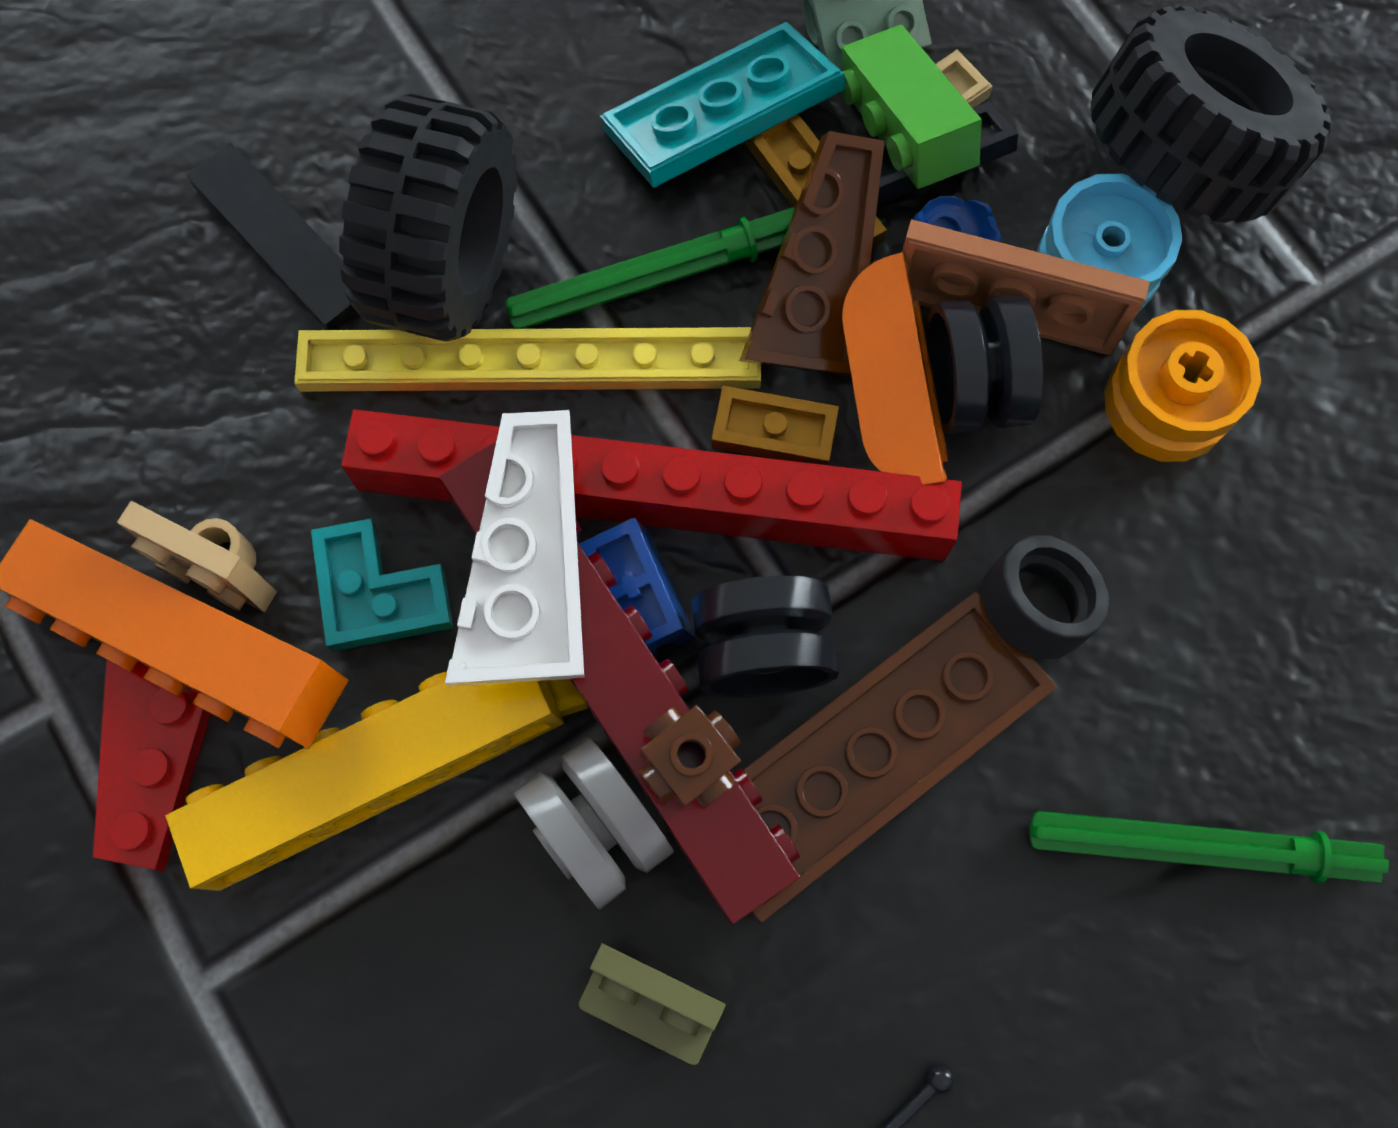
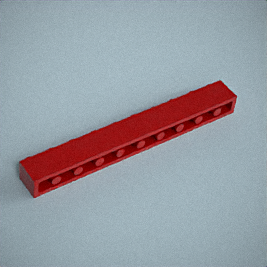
M353 409L341 467L358 491L453 502L439 476L496 442L500 426ZM571 435L576 517L623 523L635 517L645 526L944 562L957 541L962 481L945 479L943 483L923 485L920 477L913 475Z

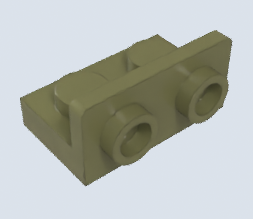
M601 943L590 967L593 970V974L579 1001L580 1009L691 1065L698 1064L726 1004Z

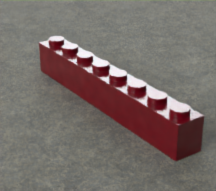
M496 442L439 476L448 495L475 536L480 530L486 502L485 493ZM576 520V531L579 534L582 530ZM577 542L585 678L570 679V681L728 922L734 924L800 878V875L792 865L793 862L800 858V855L779 824L768 829L754 808L763 800L750 778L741 768L734 773H731L730 770L728 771L736 781V784L705 809L702 808L696 799H693L683 808L674 798L663 804L641 777L638 771L647 763L641 757L640 751L641 748L650 742L643 731L674 706L683 715L686 714L689 709L681 696L689 692V689L672 662L666 659L658 664L646 646L645 642L653 636L636 608L630 605L622 610L609 589L615 586L617 582L598 552L587 557ZM686 742L678 748V760L683 766L697 768L704 762V750L698 743Z

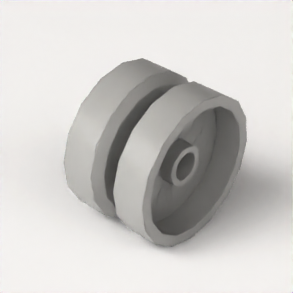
M587 736L561 756L563 771L580 793L571 801L552 776L542 772L536 774L513 791V793L537 826L533 829V832L568 880L574 877L597 909L600 910L626 890V877L608 853L611 848L618 845L637 870L646 873L668 858L674 851L655 821L619 772L594 741Z

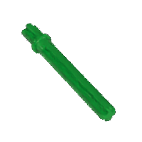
M795 208L783 210L749 222L746 217L738 218V225L509 297L505 303L511 324L514 329H526L748 258L751 263L758 261V254L782 246Z
M1045 811L1033 813L1029 826L1030 844L1038 850L1308 876L1312 883L1317 884L1325 883L1328 878L1382 883V874L1388 873L1389 860L1384 858L1385 846L1383 844L1329 839L1327 834L1322 831H1313L1309 837Z

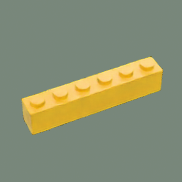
M442 672L424 680L418 686L420 692L400 702L394 699L385 700L366 708L360 714L361 721L342 730L339 728H328L319 731L309 749L304 747L284 758L281 756H271L261 759L245 768V777L229 785L214 784L194 791L186 797L187 805L165 815L189 887L192 889L221 891L565 724L546 680L448 687L445 684L447 672Z

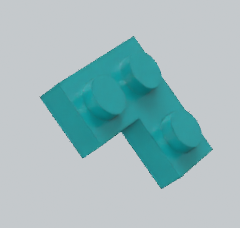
M371 518L311 530L326 647L332 652L453 628L445 571L441 564L383 575L377 527Z

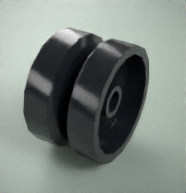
M1023 294L990 297L985 299L979 313L968 299L933 304L928 316L926 337L943 432L951 434L978 431L987 415L996 428L1033 425L1039 415L1043 395V360L1036 317L1027 298Z
M803 576L747 578L719 584L701 591L692 598L695 636L711 643V645L697 654L701 692L720 697L772 696L808 690L837 679L839 666L836 642L819 633V631L830 624L832 619L829 586L821 580Z

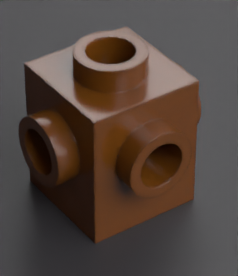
M696 705L683 715L674 706L643 731L650 742L641 748L640 755L647 765L638 772L663 804L674 798L683 808L693 799H696L702 808L705 809L736 784V781L728 771L741 761L733 751L741 742L730 725L716 710L706 717L698 705ZM686 742L698 743L704 750V762L697 768L683 766L678 760V748Z

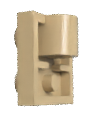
M130 501L117 521L120 526L136 538L131 548L155 562L154 566L182 583L188 584L190 580L208 589L206 592L208 595L234 610L240 611L244 603H247L265 613L277 593L254 570L256 552L252 544L226 520L218 518L206 519L196 524L189 531ZM231 542L229 551L219 545Z

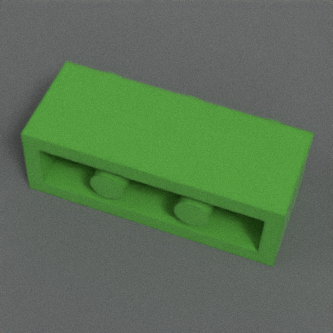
M902 24L842 46V72H844L846 89L840 92L843 100L847 105L853 104L860 112L864 125L872 137L878 136L880 140L885 141L884 145L887 148L893 166L898 171L904 170L917 189L980 165L982 119Z

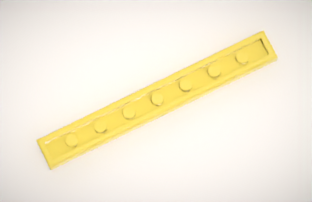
M751 327L471 329L468 335L449 342L400 330H299L294 384L300 392L722 389L723 385L740 389H755L761 386V364L739 361Z

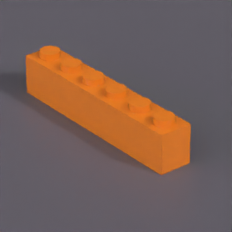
M32 519L28 521L0 563V590L11 596L5 607L39 625L46 615L56 619L49 630L83 648L86 647L91 638L101 642L102 644L96 654L129 672L133 670L137 662H140L149 667L143 677L144 679L178 697L185 686L198 692L192 704L226 722H229L234 712L249 718L243 730L276 748H280L284 739L288 738L309 749L349 681L321 659Z

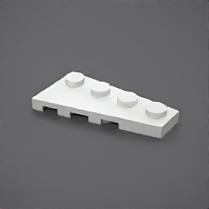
M569 410L504 413L500 422L487 483L486 502L480 530L477 532L472 553L473 563L465 598L462 600L457 623L458 633L452 659L449 661L445 684L448 687L585 678Z

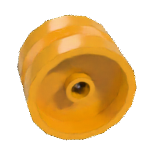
M1174 310L1152 318L1134 336L1125 354L1113 368L1104 390L1106 415L1116 435L1135 452L1160 462H1186L1208 453L1254 405L1261 385L1259 358L1247 337L1226 319L1202 310Z

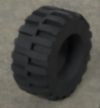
M1168 6L1142 17L1096 83L1092 91L1091 118L1092 123L1096 124L1095 133L1101 143L1108 145L1109 155L1118 166H1125L1131 172L1130 178L1141 187L1143 185L1148 186L1157 193V198L1170 205L1173 202L1184 207V212L1196 217L1207 215L1210 216L1213 222L1227 223L1233 220L1236 224L1248 222L1268 215L1273 211L1326 148L1331 122L1330 115L1326 113L1327 104L1323 96L1315 93V84L1307 75H1302L1295 68L1296 63L1286 54L1281 55L1271 47L1272 43L1260 35L1259 37L1254 36L1246 31L1245 26L1233 20L1227 22L1220 19L1219 14L1207 10L1200 13L1196 12L1193 7L1180 6L1176 9Z
M411 93L391 100L385 104V110L377 112L371 121L372 129L370 133L364 134L358 147L360 154L356 165H352L348 178L350 188L347 201H343L341 219H344L343 234L339 236V253L343 255V265L340 268L342 282L348 287L345 294L349 303L368 323L449 342L468 335L471 332V327L477 326L482 318L483 309L488 307L491 301L495 282L499 280L504 253H507L510 240L508 235L515 210L513 200L517 189V176L514 174V167L517 163L516 151L512 148L514 140L511 132L507 129V125L493 112Z

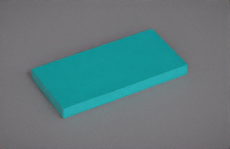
M784 22L600 115L604 132L650 185L655 188L845 90L844 72L788 22Z

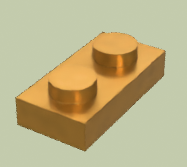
M723 385L711 448L763 458L828 465L839 406Z

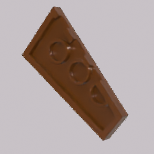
M828 131L821 137L739 361L851 376L842 322V311L845 297L852 283L870 265L885 141Z

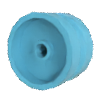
M1122 173L1096 174L1075 183L1059 199L1049 225L1046 227L1040 240L1037 252L1150 281L1146 300L1138 311L1139 313L1151 300L1159 288L1160 282L1168 274L1177 259L1182 243L1180 219L1171 204L1169 205L1157 198L1155 191L1146 185L1141 187L1128 175Z

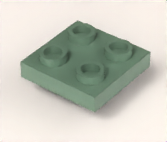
M922 0L802 1L804 24L810 41L814 46H818L819 51L841 71H843L842 46L900 24L905 27L921 48L932 44Z

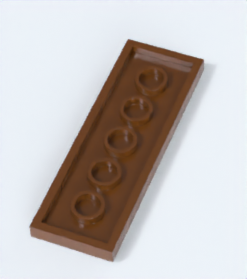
M976 591L743 770L763 800L754 808L768 829L779 824L800 855V858L792 863L800 878L751 912L759 924H762L1057 688V685L1032 656L1019 652L999 636L988 620L981 596Z

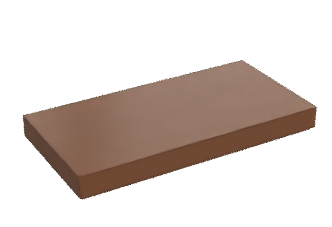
M912 219L902 250L909 266L908 275L913 301L919 300L920 306L931 308L933 304L938 302L968 299L979 313L987 298L1023 294L1030 302L1041 338L1106 355L1113 353L1146 300L1150 281Z

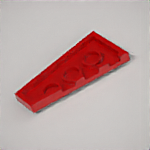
M106 659L93 858L164 872L173 844V837L165 815L184 806L211 713L192 704L198 692L185 686L178 697L144 679L143 677L149 667L140 662H137L133 670L129 672Z

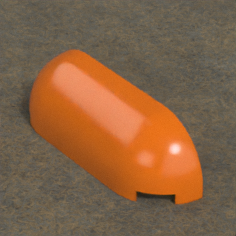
M901 252L884 257L864 269L849 288L843 305L842 322L861 436L868 457L881 472L919 476L923 485L943 483L947 479L943 462L948 461L945 437L919 300L913 301L908 275L909 266L904 253Z

